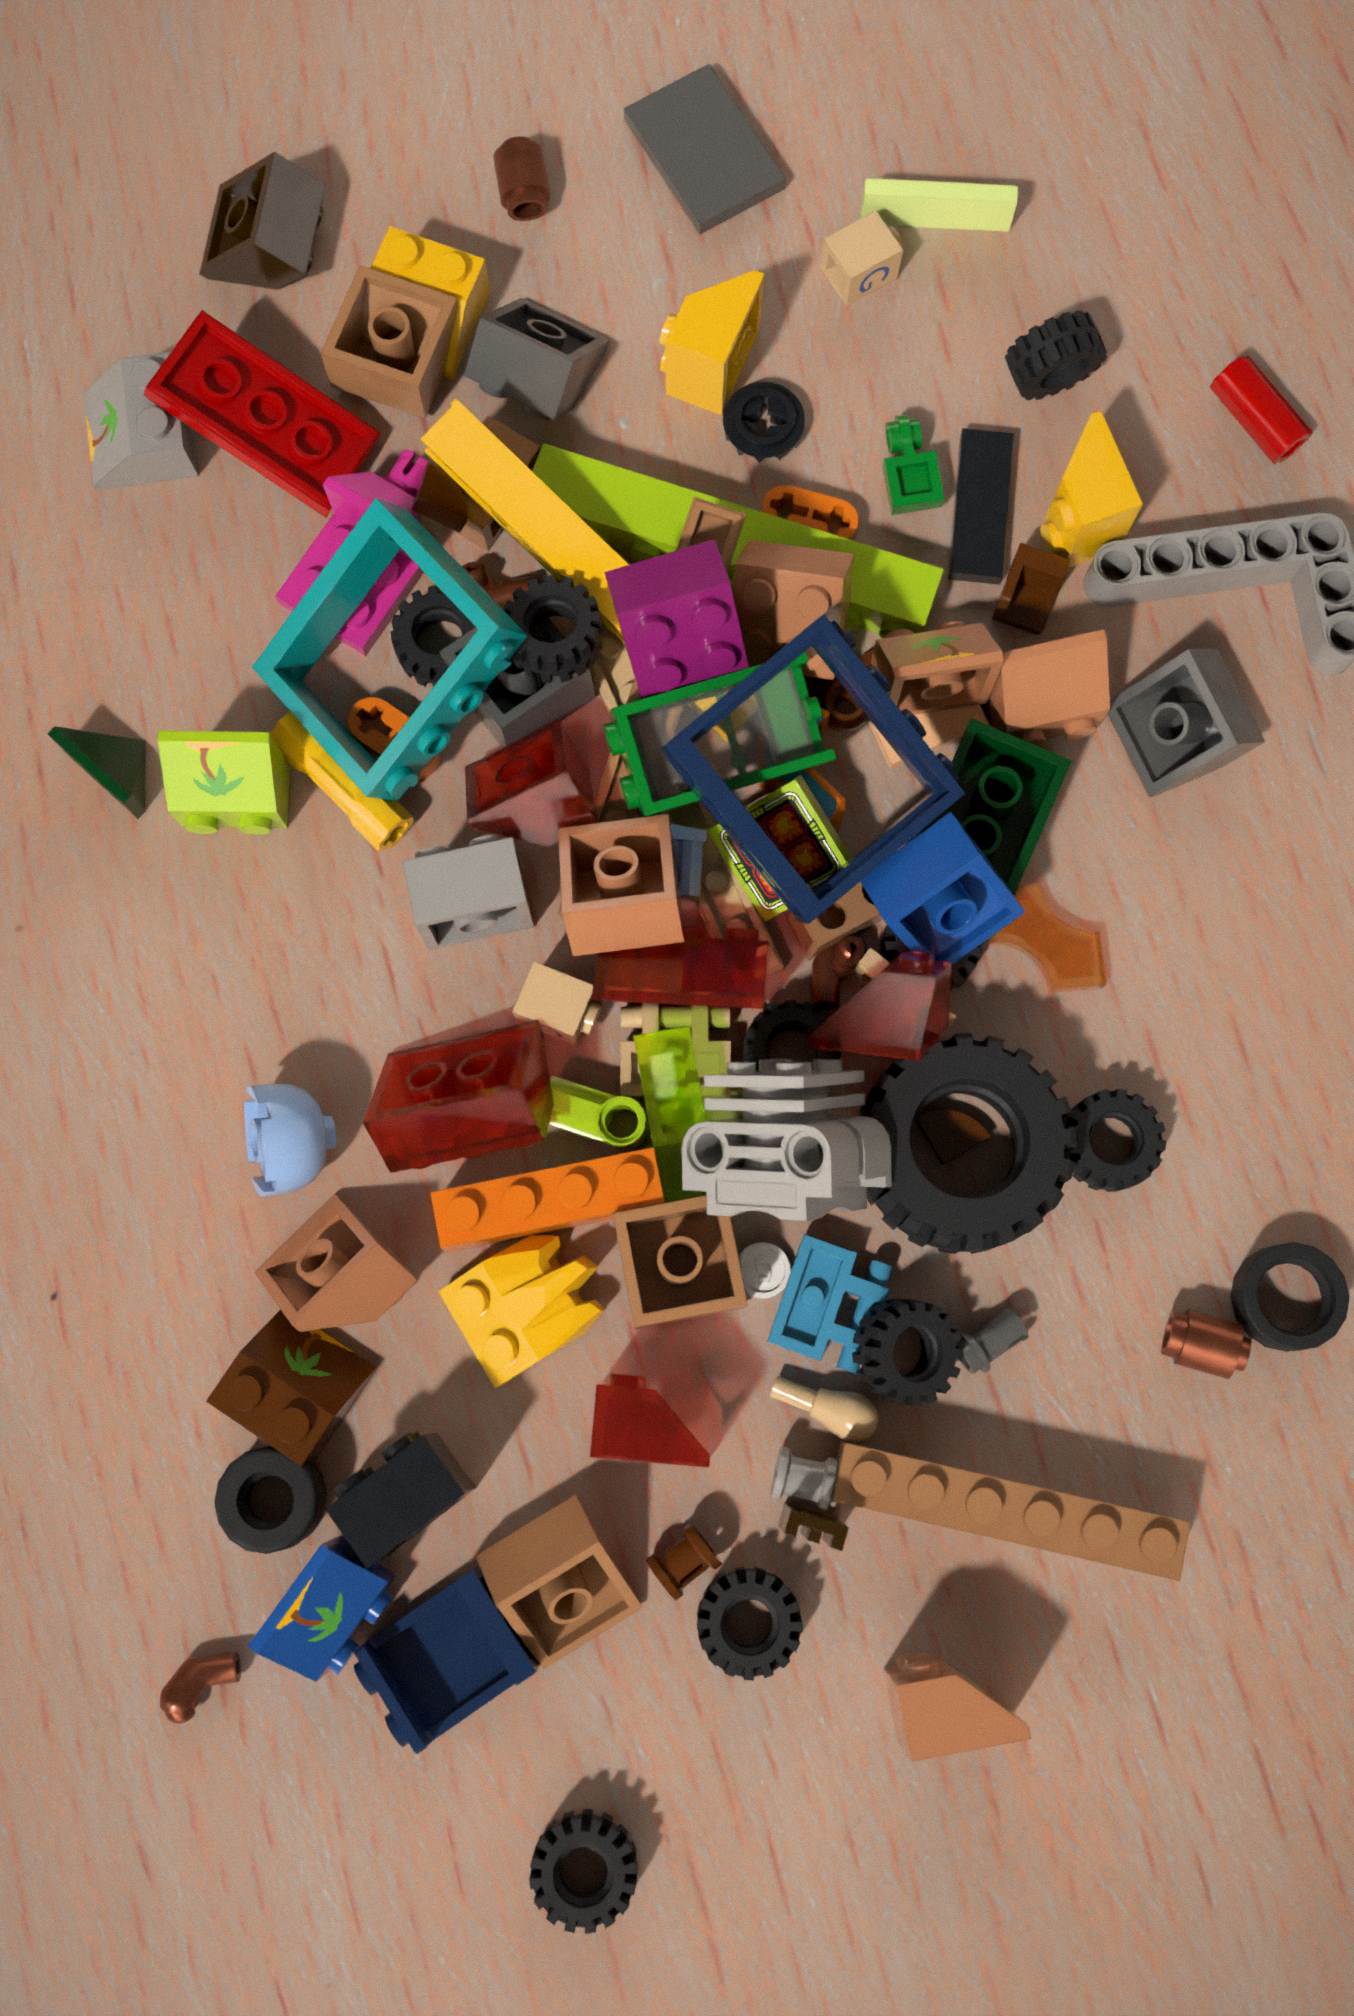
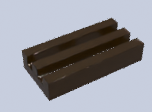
M784 1503L778 1524L784 1533L796 1537L799 1525H802L800 1532L808 1541L819 1544L823 1532L822 1539L831 1548L843 1551L849 1529L847 1525L839 1519Z

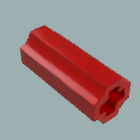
M1249 355L1237 358L1212 381L1210 389L1273 464L1281 463L1292 456L1312 436V430Z

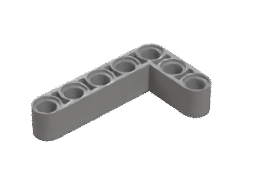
M1314 513L1112 541L1104 544L1097 550L1083 578V589L1086 596L1093 603L1100 606H1117L1291 582L1305 650L1310 665L1316 671L1325 675H1337L1343 673L1354 662V553L1346 524L1338 516L1331 513ZM1309 540L1319 543L1324 551L1315 549ZM1257 547L1270 551L1274 559L1264 557ZM1205 554L1218 557L1222 561L1223 566L1212 564ZM1161 561L1167 564L1173 573L1160 571L1153 562ZM1110 568L1115 570L1120 575L1121 580L1107 578L1101 569ZM1319 588L1330 591L1336 601L1325 598ZM1330 637L1340 639L1345 644L1347 650L1337 648L1332 643Z

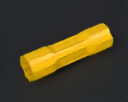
M291 711L278 720L277 725L270 734L286 760L297 771L306 773L348 815L352 826L380 852L387 848L390 849L404 837L406 831L413 824V816L398 801L366 797Z

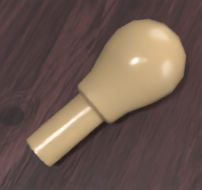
M777 1376L770 1397L810 1412L811 1418L822 1423L835 1436L845 1442L857 1444L866 1441L878 1428V1409L873 1400L862 1393L831 1391L823 1388L816 1391L780 1376Z

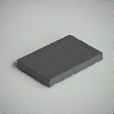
M710 64L624 108L625 122L699 235L785 189V176Z

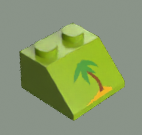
M158 730L157 741L168 812L181 826H184L186 831L198 834H213L218 831V827H238L239 831L246 834L265 835L271 833V828H288L291 766L270 732Z

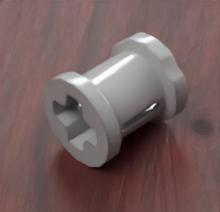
M781 1446L775 1466L770 1497L780 1499L783 1494L815 1501L818 1508L828 1510L836 1478L837 1459L828 1457L825 1462L795 1456L791 1455L790 1448Z

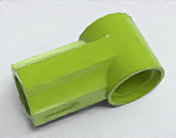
M553 1075L544 1089L537 1116V1121L599 1141L619 1151L627 1152L641 1147L649 1137L651 1128L647 1113L634 1099L626 1096H615ZM624 1110L636 1113L638 1125L633 1134L625 1138H617L611 1134L610 1121L615 1114Z

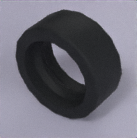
M1296 1242L1261 1248L1246 1258L1234 1276L1231 1291L1235 1318L1239 1324L1243 1325L1246 1334L1264 1347L1285 1352L1316 1348L1336 1336L1347 1318L1350 1299L1345 1276L1334 1260L1314 1246ZM1286 1263L1301 1266L1310 1272L1318 1283L1321 1295L1320 1312L1314 1322L1303 1329L1294 1331L1280 1329L1267 1321L1260 1311L1257 1298L1258 1284L1264 1274L1274 1266Z

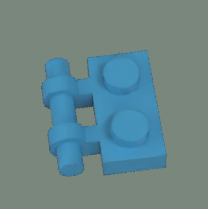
M804 1234L767 1343L821 1361L828 1340L843 1346L836 1367L857 1374L856 1371L859 1370L860 1364L853 1363L852 1352L859 1351L860 1344L852 1343L854 1333H863L864 1328L859 1325V1322L863 1316H874L871 1311L873 1306L878 1303L887 1304L886 1300L889 1299L891 1290L886 1287L893 1267L872 1260L865 1280L850 1275L857 1256L856 1252ZM844 1292L859 1298L849 1328L834 1323Z

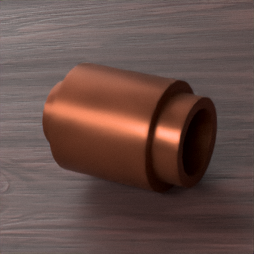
M517 136L509 138L503 142L502 146L493 155L501 205L507 209L508 216L513 220H535L546 213L547 202L550 199L543 149L538 143L530 141L526 137Z
M1190 1309L1185 1314L1172 1311L1166 1324L1161 1354L1173 1357L1174 1364L1230 1379L1234 1370L1244 1371L1251 1351V1339L1243 1337L1244 1328L1242 1324Z

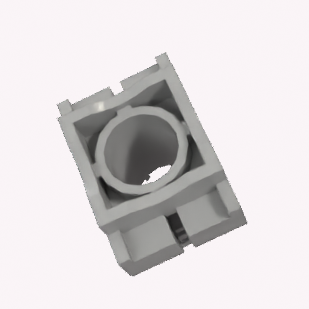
M760 1059L759 1070H755V1062H727V1073L704 1075V1087H742V1094L704 1098L705 1110L743 1111V1117L696 1123L688 1129L682 1144V1190L705 1191L707 1215L736 1216L746 1211H761L771 1214L780 1220L810 1221L823 1218L827 1212L834 1208H838L841 1211L866 1209V1187H892L889 1134L884 1126L874 1118L829 1115V1109L865 1105V1093H828V1086L864 1082V1070H842L841 1059H814L813 1070H811V1062L792 1063V1059Z

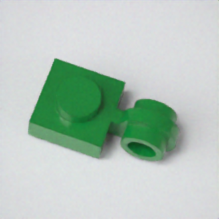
M907 414L896 415L895 421L886 422L885 432L889 453H899V456L884 458L882 466L891 515L942 507L945 498L936 450L915 453L914 450L922 448V433L919 419H909Z

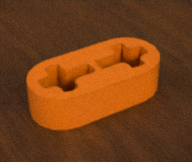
M780 485L772 488L763 499L762 512L777 516V511L782 508V504H788L792 506V514H789L787 520L827 532V524L830 523L832 517H838L842 519L841 528L834 535L853 541L856 538L859 517L856 509L843 499L789 485Z
M366 697L358 700L351 707L348 713L347 724L351 734L361 746L379 758L410 717L385 700L378 697ZM381 714V721L390 734L385 736L373 728L365 734L366 729L362 720L366 716L374 720ZM441 752L431 758L418 775V779L429 777L437 770L440 764Z

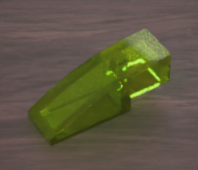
M690 1026L633 1036L664 1201L667 1203L705 1196V1191L682 1190L683 1138L688 1129L693 1125L708 1121Z

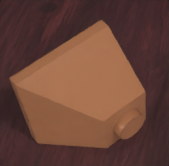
M336 1194L320 1207L254 1272L289 1322L299 1332L377 1321L390 1307L396 1305L403 1298L405 1292L417 1281L400 1259Z

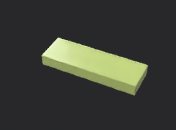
M867 178L864 182L860 219L876 210L886 226L1009 232L1018 202V186Z

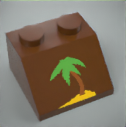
M280 1309L238 1353L206 1402L298 1465L304 1466L306 1463H315L378 1367L322 1329L299 1332L292 1326Z

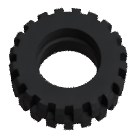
M955 1033L950 1040L941 1041L939 1037L926 1040L917 1049L911 1052L905 1051L893 1061L885 1072H882L866 1096L865 1105H862L860 1109V1116L874 1118L884 1126L889 1134L891 1144L892 1187H866L867 1200L870 1205L876 1204L884 1215L882 1220L892 1230L900 1229L908 1235V1241L921 1247L929 1245L938 1248V1252L950 1254L958 1252H971L973 1254L988 1251L1012 1242L1020 1236L1031 1232L1043 1222V1217L1049 1211L1055 1209L1064 1196L1061 1191L1064 1183L1072 1178L1075 1162L1069 1160L1070 1150L1077 1146L1076 1129H1068L1066 1117L1072 1113L1067 1097L1057 1098L1051 1088L1057 1083V1080L1048 1069L1040 1074L1029 1064L1034 1056L1022 1048H1019L1015 1053L1004 1049V1040L988 1035L984 1041L973 1040L971 1033ZM953 1093L976 1097L992 1106L1007 1124L1013 1140V1163L1004 1180L993 1190L973 1197L953 1196L932 1185L917 1167L911 1151L913 1125L922 1109L939 1097Z

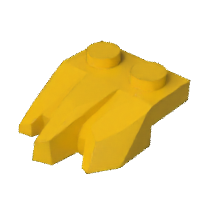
M530 1235L479 1263L438 1291L495 1389L585 1334L606 1310L596 1300L583 1301L579 1297L580 1288L599 1266L584 1255L559 1265L556 1259L561 1246L559 1236Z

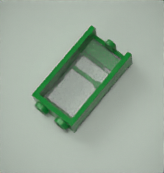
M806 652L802 653L693 743L731 791L836 760L834 748L826 751L824 749L816 721L822 717L820 704L816 696L809 697L801 667L808 663ZM762 664L612 708L609 712L611 722L603 724L612 756L621 754L628 776L621 777L619 780L629 810L638 808L640 817H647L700 801L659 749Z

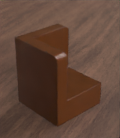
M1020 542L992 619L1036 635L1041 634L1046 625L1055 596L1065 577L1070 559Z

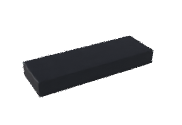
M962 428L959 442L948 580L999 585L1001 582L1014 433Z

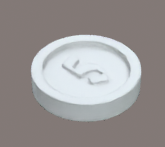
M759 1242L749 1245L740 1253L738 1258L746 1294L754 1298L766 1299L779 1294L785 1288L791 1269L786 1254L779 1247L771 1243Z

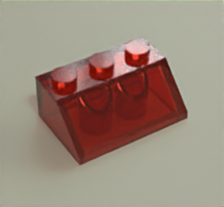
M683 926L684 942L599 953L593 983L592 1000L764 1009L767 1007L770 941H759V930L726 928L725 939L703 938L704 927Z
M539 1020L387 1054L363 1124L390 1173L413 1168L424 1169L433 1164L461 1158L472 1159L485 1153L514 1147L526 1148L546 1140L554 1102L543 1029Z

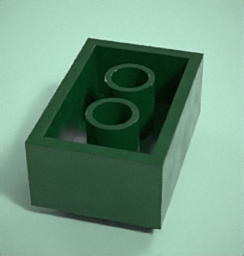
M971 718L953 757L952 763L954 765L951 767L960 778L957 783L965 794L923 828L920 834L952 812L1013 895H1015L1072 760Z

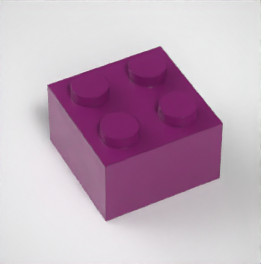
M714 539L604 572L641 699L749 668L730 580Z

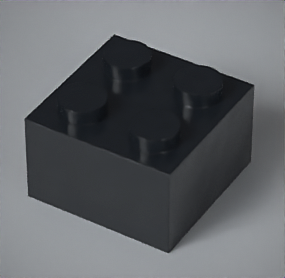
M418 1431L413 1434L411 1432L407 1433L381 1453L387 1463L376 1471L372 1467L366 1470L360 1469L333 1489L338 1500L325 1510L366 1569L385 1559L476 1489L474 1483L438 1433L422 1436Z

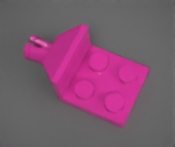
M404 449L394 467L384 478L379 477L373 472L328 476L323 483V487L333 510V515L275 595L278 603L291 612L295 609L375 498L407 509L423 526L421 515L411 510L421 474L428 461L420 456L414 464L412 461L416 457L415 452ZM402 548L334 637L364 656L370 651L393 615L399 609L398 606L406 599L424 573Z

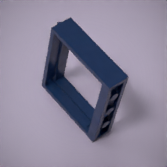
M825 614L811 623L659 749L797 921L810 924L965 794L957 783L960 778L951 768L954 764L944 754L938 753L935 755L922 739L926 735V731L921 722L908 709L899 710L887 694L891 691V687L884 675L872 664L866 667L852 650L856 647V643L850 632L847 631L845 633L835 620L830 622ZM811 646L928 792V795L814 890H811L693 744Z

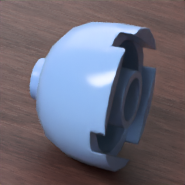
M265 1084L247 1086L246 1092L254 1100L244 1101L245 1139L248 1162L255 1161L257 1164L260 1163L263 1176L252 1177L258 1196L285 1194L304 1188L313 1182L323 1169L326 1150L335 1149L336 1129L333 1117L322 1116L317 1100L306 1090L294 1085Z

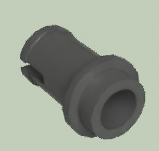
M1008 1307L1000 1315L973 1333L969 1334L966 1331L961 1333L962 1340L955 1344L956 1348L963 1349V1359H959V1361L971 1374L979 1370L986 1373L991 1369L990 1362L1021 1341L1029 1338L1024 1323Z

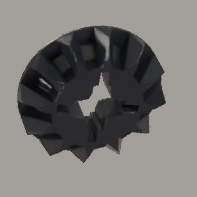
M772 382L748 384L737 390L725 406L723 426L726 441H730L736 447L739 456L745 453L755 457L759 463L765 458L777 457L781 460L787 451L793 447L797 448L803 434L805 414L802 404L789 389ZM763 407H767L770 423L774 425L769 426L765 437H760L757 425L749 422H758L759 415L763 412Z

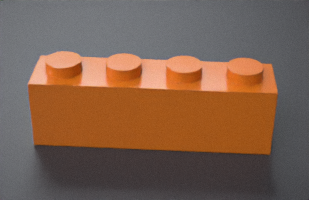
M654 1147L430 1192L440 1248L447 1253L525 1238L530 1235H540L614 1220L613 1213L665 1203Z

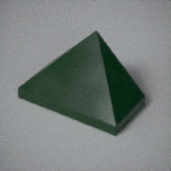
M54 726L47 733L71 759L137 819L145 813L146 740Z

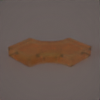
M1039 884L1018 886L1014 896L1026 912L989 938V945L1012 947L1030 957L1042 971L1049 993L1104 988L1107 983L1100 931L1080 930L1061 921L1045 903Z

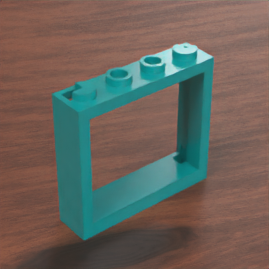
M375 498L252 668L366 797L398 801L409 787H415L418 775L431 758L446 748L451 738L450 734L464 716L479 706L483 699V692L497 674L512 664L509 659L528 635L407 509ZM402 548L478 630L381 756L375 761L303 679Z

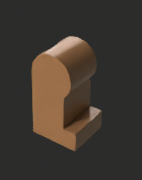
M859 882L810 924L799 923L791 912L786 920L810 961L824 949L838 943L843 937L854 935L859 931L867 929L883 920L862 883Z

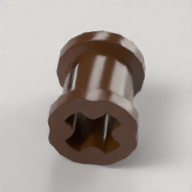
M691 1522L684 1527L685 1534L660 1555L652 1554L646 1559L654 1575L675 1601L683 1596V1589L709 1567L716 1570L723 1565L715 1551Z

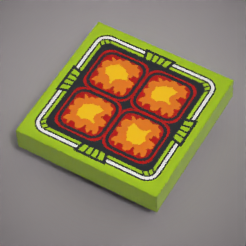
M801 774L745 806L746 810L811 890H814L852 858ZM716 823L707 830L764 922L788 910L719 823Z

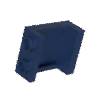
M477 1565L354 1650V1654L359 1662L354 1664L353 1667L364 1689L371 1696L378 1692L390 1713L385 1716V1721L395 1740L402 1747L409 1744L415 1754H418L426 1749L433 1740L512 1685L516 1684L517 1686L537 1672L540 1664L495 1605L481 1568Z

